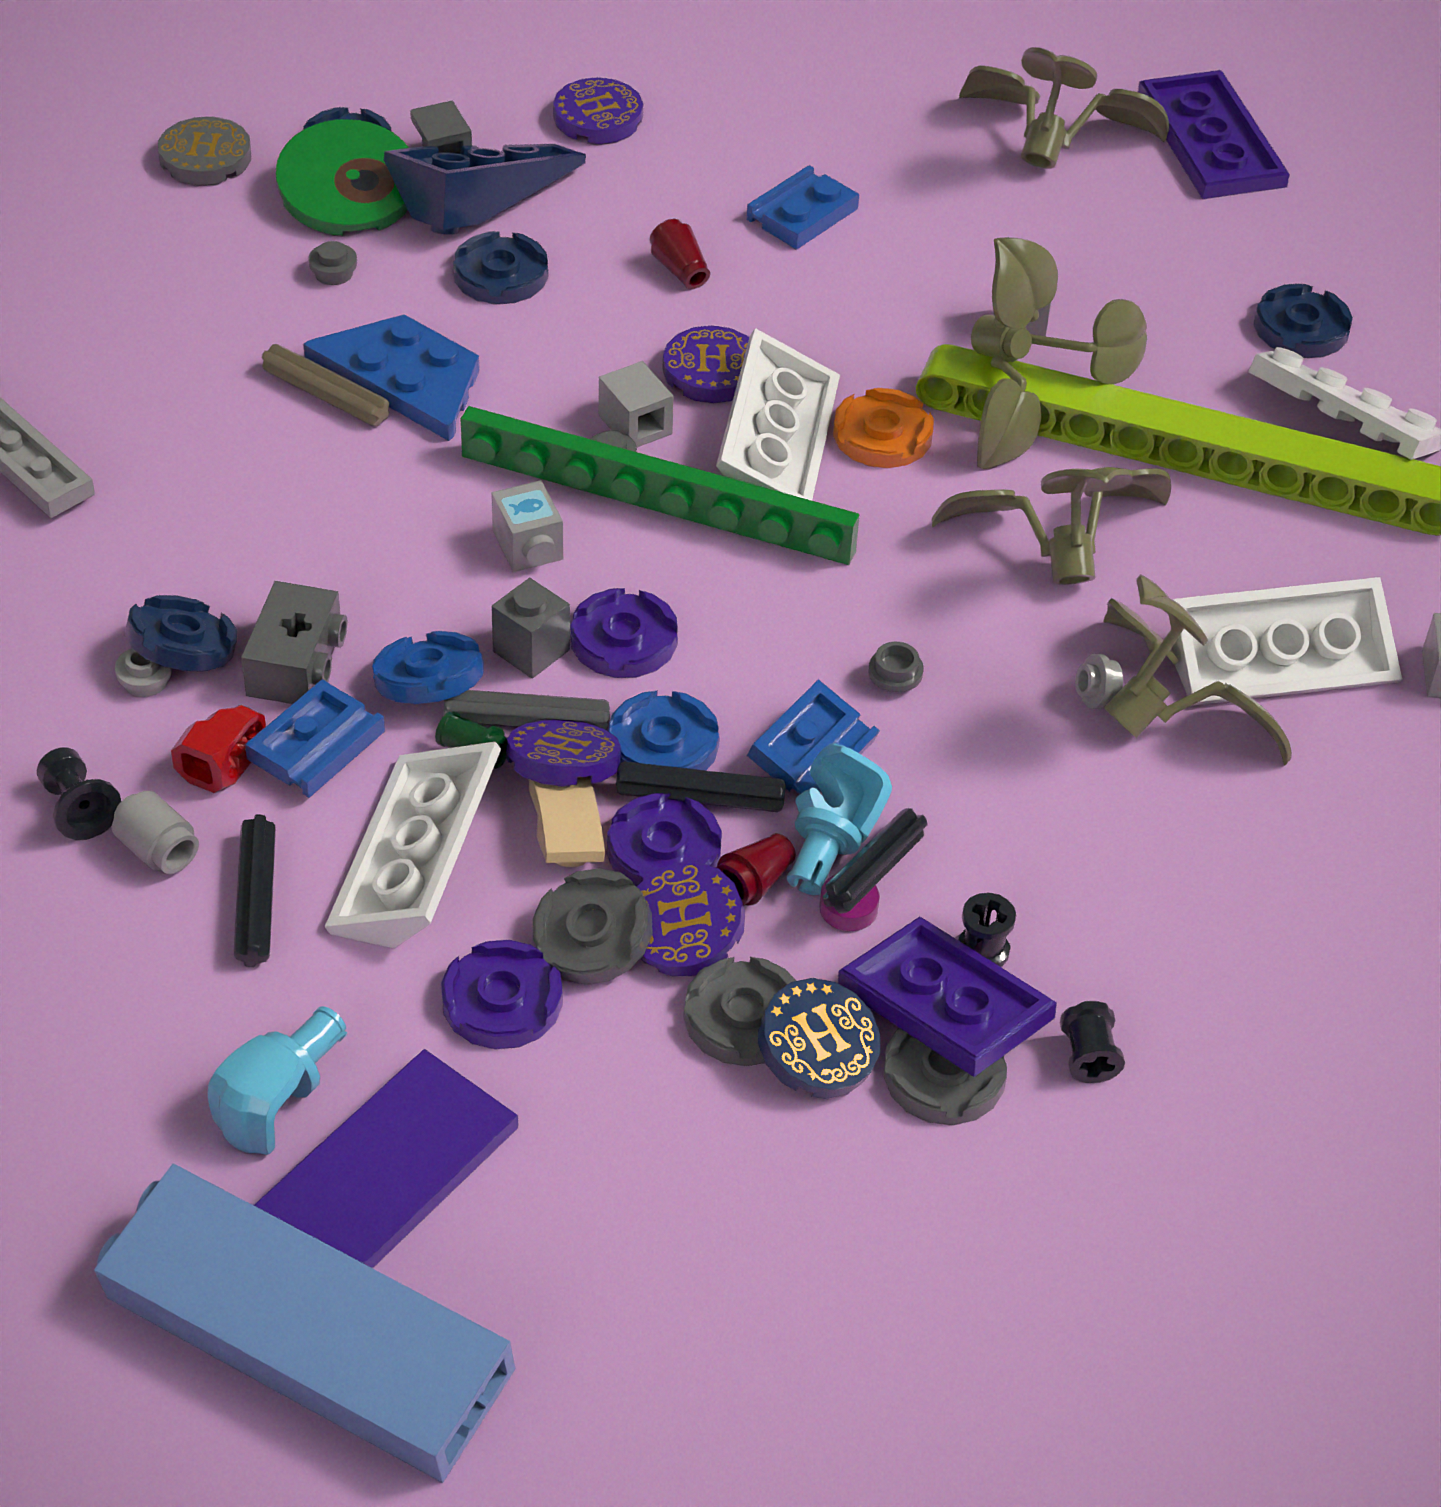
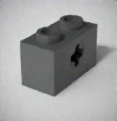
M274 581L241 657L246 696L293 704L320 680L329 681L332 669L331 655L335 647L341 648L343 646L348 626L347 616L340 614L338 591Z

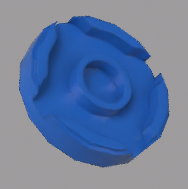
M447 631L426 633L427 641L413 643L412 636L400 638L384 647L373 659L372 668L375 688L381 696L387 699L409 704L439 702L458 696L474 687L483 676L484 662L479 645L468 636Z
M658 690L642 692L625 700L612 713L608 732L616 736L621 745L620 763L626 761L707 770L715 762L720 742L716 716L704 702L686 693L672 691V696H657Z

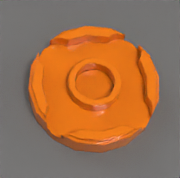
M873 388L866 390L865 396H859L854 399V394L841 402L835 411L833 437L838 448L849 458L867 466L881 468L906 466L922 458L931 447L934 418L931 412L927 414L923 410V403L913 395L897 389Z

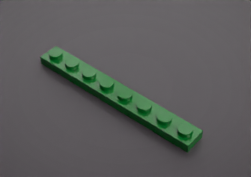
M468 406L460 418L462 457L846 565H850L856 553L859 513Z

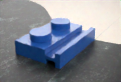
M808 165L747 204L746 220L751 223L758 220L762 223L763 230L797 250L858 210L859 193L826 174L820 177L814 174V167Z
M322 679L245 744L247 760L289 786L293 783L302 788L303 795L310 798L385 732L384 716L378 712L375 715L365 711L363 703Z
M818 679L753 743L746 756L772 778L785 781L786 789L789 792L794 789L801 794L810 788H816L822 795L820 788L810 775L812 763L820 751L827 745L835 743L862 754L874 742L880 730L875 726L871 729L859 720L861 716L859 712Z

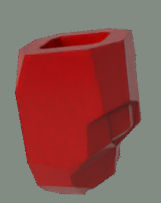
M238 705L235 708L219 709L206 720L194 722L187 727L171 750L173 768L189 784L212 793L234 785L251 764L247 760L245 744L266 727L265 715L246 706Z

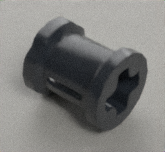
M990 892L979 893L970 897L964 904L962 911V921L966 929L959 935L958 940L975 951L977 943L982 941L980 954L1002 967L1008 961L1011 948L1006 937L1014 929L1017 916L1014 906L1003 896ZM992 910H995L997 913L996 921L990 924Z
M1081 1002L1067 1008L1060 1017L1061 1030L1069 1038L1072 1049V1056L1069 1058L1068 1063L1072 1077L1080 1082H1104L1119 1075L1124 1069V1055L1121 1049L1115 1046L1112 1028L1116 1021L1113 1010L1108 1007V1004L1104 1002Z

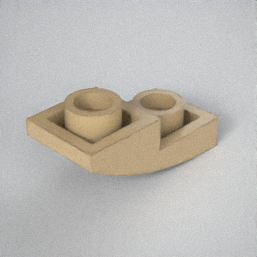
M577 777V785L567 787L541 784L529 779V792L538 814L536 836L546 863H556L564 867H579L586 862H604L603 834L590 777Z

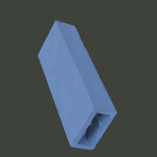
M174 1163L160 1181L152 1182L145 1189L138 1202L137 1212L121 1234L116 1233L107 1240L100 1251L97 1266L94 1269L107 1299L441 1483L449 1475L516 1369L509 1340Z

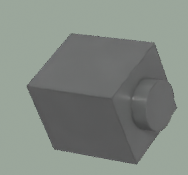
M529 577L491 606L493 652L530 678L536 677L570 650V604Z

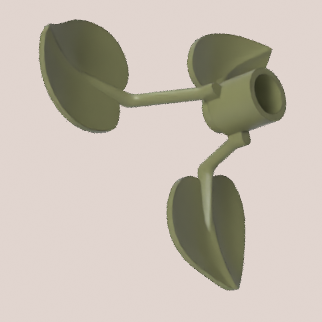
M1039 47L1026 49L1021 60L1023 69L1030 76L1041 80L1053 81L1046 111L1040 113L1038 119H1035V104L1039 103L1040 94L1034 87L1025 85V81L1021 76L1007 70L991 66H976L968 73L959 94V98H988L1026 105V129L1023 135L1026 140L1021 158L1025 162L1039 168L1051 169L1056 166L1061 148L1069 149L1072 138L1095 109L1099 114L1110 120L1151 132L1163 142H1165L1169 130L1167 113L1156 100L1138 92L1112 89L1108 96L1101 93L1097 94L1068 131H1066L1064 119L1054 114L1061 84L1076 89L1092 88L1097 81V72L1084 61L1067 55L1056 56L1053 52Z
M1001 237L993 240L996 262L992 283V305L995 316L987 314L980 317L974 324L971 333L973 349L979 354L993 357L991 366L1001 369L1011 378L999 380L991 389L984 405L977 450V467L982 469H989L1016 459L1031 447L1037 437L1041 422L1040 400L1036 394L1025 391L1026 379L1008 363L1025 357L1031 348V344L1093 352L1090 373L1095 380L1105 384H1117L1129 378L1140 365L1146 350L1147 324L1139 306L1125 299L1112 300L1100 310L1093 325L1094 342L1088 343L1030 334L1025 326L1029 322L1037 321L1039 318L1038 309L1046 307L1055 297L1058 284V269L1053 256L1048 250L1035 242L1021 238Z
M1113 467L1096 468L1093 470L1077 468L1059 470L1045 475L1040 481L1041 490L1045 494L1071 493V525L1054 528V537L1050 540L1027 496H1015L1014 490L1007 489L968 491L947 498L932 516V528L940 522L961 515L1021 509L1024 511L1040 544L1041 556L1051 557L1053 583L1068 585L1089 582L1096 578L1093 554L1096 553L1095 535L1102 497H1140L1166 505L1171 494V479L1165 470L1156 468L1136 470ZM1083 492L1086 496L1092 497L1086 530L1085 526L1081 525V496Z
M1142 574L1136 578L1140 604L1162 609L1169 616L1171 630L1164 640L1150 629L1145 621L1129 607L1113 598L1107 602V613L1103 622L1124 627L1143 636L1150 652L1137 675H1134L1104 707L1135 738L1157 716L1166 723L1174 714L1207 697L1215 695L1237 705L1265 728L1276 741L1284 766L1291 760L1292 752L1289 740L1275 718L1259 703L1231 684L1228 685L1227 683L1223 684L1220 681H1216L1168 706L1163 702L1171 693L1153 677V674L1165 656L1174 665L1177 664L1179 660L1171 648L1182 631L1185 629L1203 646L1208 642V639L1194 618L1179 603L1170 599L1156 583Z

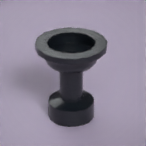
M61 747L49 751L41 758L37 766V776L49 793L61 795L55 804L53 813L56 828L65 837L73 840L91 839L101 835L112 826L115 810L121 802L120 793L110 782L101 779L85 780L87 768L82 758L74 749Z

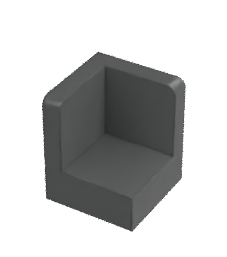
M453 100L415 108L410 111L411 121L422 138V147L436 146L439 148V153L461 154V146L472 145V131Z

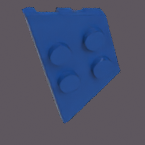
M405 314L311 339L303 344L305 358L384 397L389 402V408L447 441L454 438L457 417L460 411L465 410L469 399V388L474 386L480 371L478 354Z

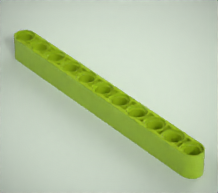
M943 344L931 351L916 384V394L920 401L930 408L981 421L986 399L993 386L1003 378H1011L1001 369L991 366L993 357L979 354L972 349ZM1020 361L1008 362L1026 379L1025 391L1036 394L1040 400L1041 422L1038 436L1428 535H1441V466L1113 384H1105L1097 380Z

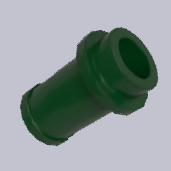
M454 711L446 713L440 720L435 733L438 745L454 748L496 742L501 751L494 769L501 767L506 761L508 737L505 736L502 728L498 726L486 728L460 716L459 713Z

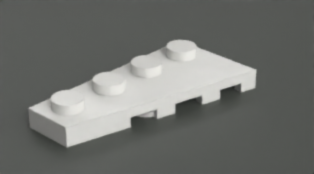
M1276 347L1275 351L1257 353L1248 371L1249 373L1297 399L1310 401L1312 395L1319 398L1317 407L1320 411L1335 419L1351 422L1355 421V419L1362 421L1363 424L1359 432L1375 441H1382L1384 439L1390 442H1401L1397 452L1411 460L1441 450V429L1435 426L1437 419L1425 412L1410 408L1405 413L1390 406L1392 399L1386 394L1370 388H1364L1362 392L1345 385L1347 377L1323 367H1320L1318 372L1302 365L1304 359L1302 356L1284 348Z

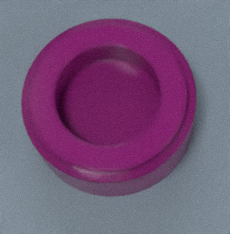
M834 876L830 877L821 889L819 909L823 919L832 927L843 931H858L871 925L878 914L880 894L877 886L875 885L851 911L838 913L834 907H827L823 901V895L827 892L826 884Z

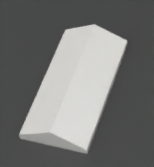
M755 328L749 337L716 467L725 477L812 500L840 374Z
M1380 577L1173 599L1194 618L1208 639V642L1203 646L1184 629L1173 645V653L1179 660L1175 666L1187 696L1216 681H1220L1223 684H1231L1250 698L1255 699L1398 683L1402 680ZM1213 695L1194 705L1228 701Z
M496 742L399 755L326 922L325 928L330 935L394 949L431 924L501 751Z

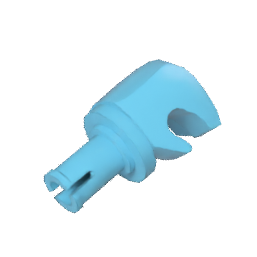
M835 743L827 745L820 751L810 769V775L820 788L822 795L816 788H810L797 796L795 801L799 811L795 820V829L806 840L792 870L787 875V881L791 886L795 887L799 879H802V884L798 890L809 895L821 894L822 886L837 854H854L859 849L876 824L892 792L889 776L881 767L854 750Z
M320 1006L290 1037L277 1031L268 1032L264 1036L258 1035L236 1049L220 1064L211 1076L208 1084V1102L212 1118L223 1132L228 1143L236 1149L249 1154L269 1155L275 1150L274 1120L278 1109L290 1095L297 1098H305L319 1086L320 1074L315 1063L337 1042H340L347 1036V1032L344 1031L347 1028L346 1024L335 1011L328 1007Z

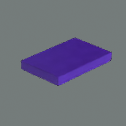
M918 917L838 971V984L856 993L867 1007L973 1077L1054 1020L1056 1015V1001L922 917Z

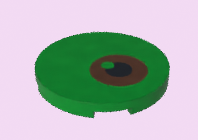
M340 119L310 126L292 137L279 154L276 164V182L279 194L283 200V206L302 224L327 234L343 236V231H359L374 227L377 230H382L394 224L408 211L384 162V151L409 147L393 132L366 121Z

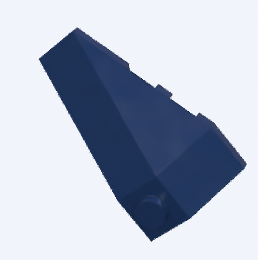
M557 144L504 145L502 151L470 145L461 146V154L439 153V148L436 146H423L384 151V162L411 218L431 225V231L434 233L453 235L459 233L460 227L479 225L582 166L586 162V154Z

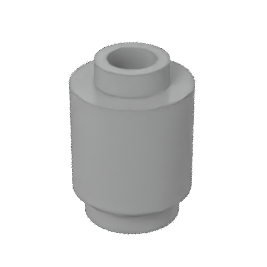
M142 791L132 794L123 799L115 810L112 823L113 834L152 870H162L166 874H174L184 869L195 857L199 848V841L194 836L193 826L155 792Z

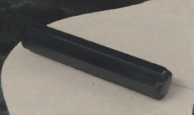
M626 761L620 763L616 779V789L620 795L642 797L654 793L671 794V796L667 797L669 800L685 802V797L701 804L769 812L782 811L786 790L785 781L777 778Z
M912 808L900 811L826 884L827 892L823 895L824 904L827 907H834L838 913L851 911L924 837L923 829L928 825L926 817L923 814L916 815Z
M255 814L254 819L244 820L240 829L234 957L237 960L243 961L246 967H255L256 963L266 962L270 957L276 826L273 822L267 821L266 816L261 814Z

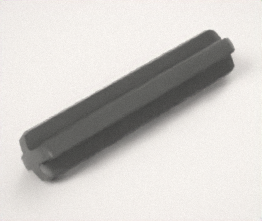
M467 690L458 696L444 700V715L454 711L477 724L520 727L527 723L542 720H569L588 723L607 730L610 719L609 702L605 699Z

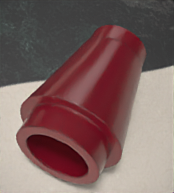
M675 218L665 220L656 226L649 238L652 255L684 283L686 288L696 289L704 285L710 277V270L707 267L691 226Z
M775 833L722 855L718 860L716 868L734 882L743 906L757 904L788 866L795 861L796 852L793 844L786 836Z

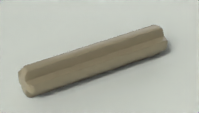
M272 344L268 351L265 350L261 358L264 360L262 367L266 372L372 426H379L389 416V402L384 397L279 344Z

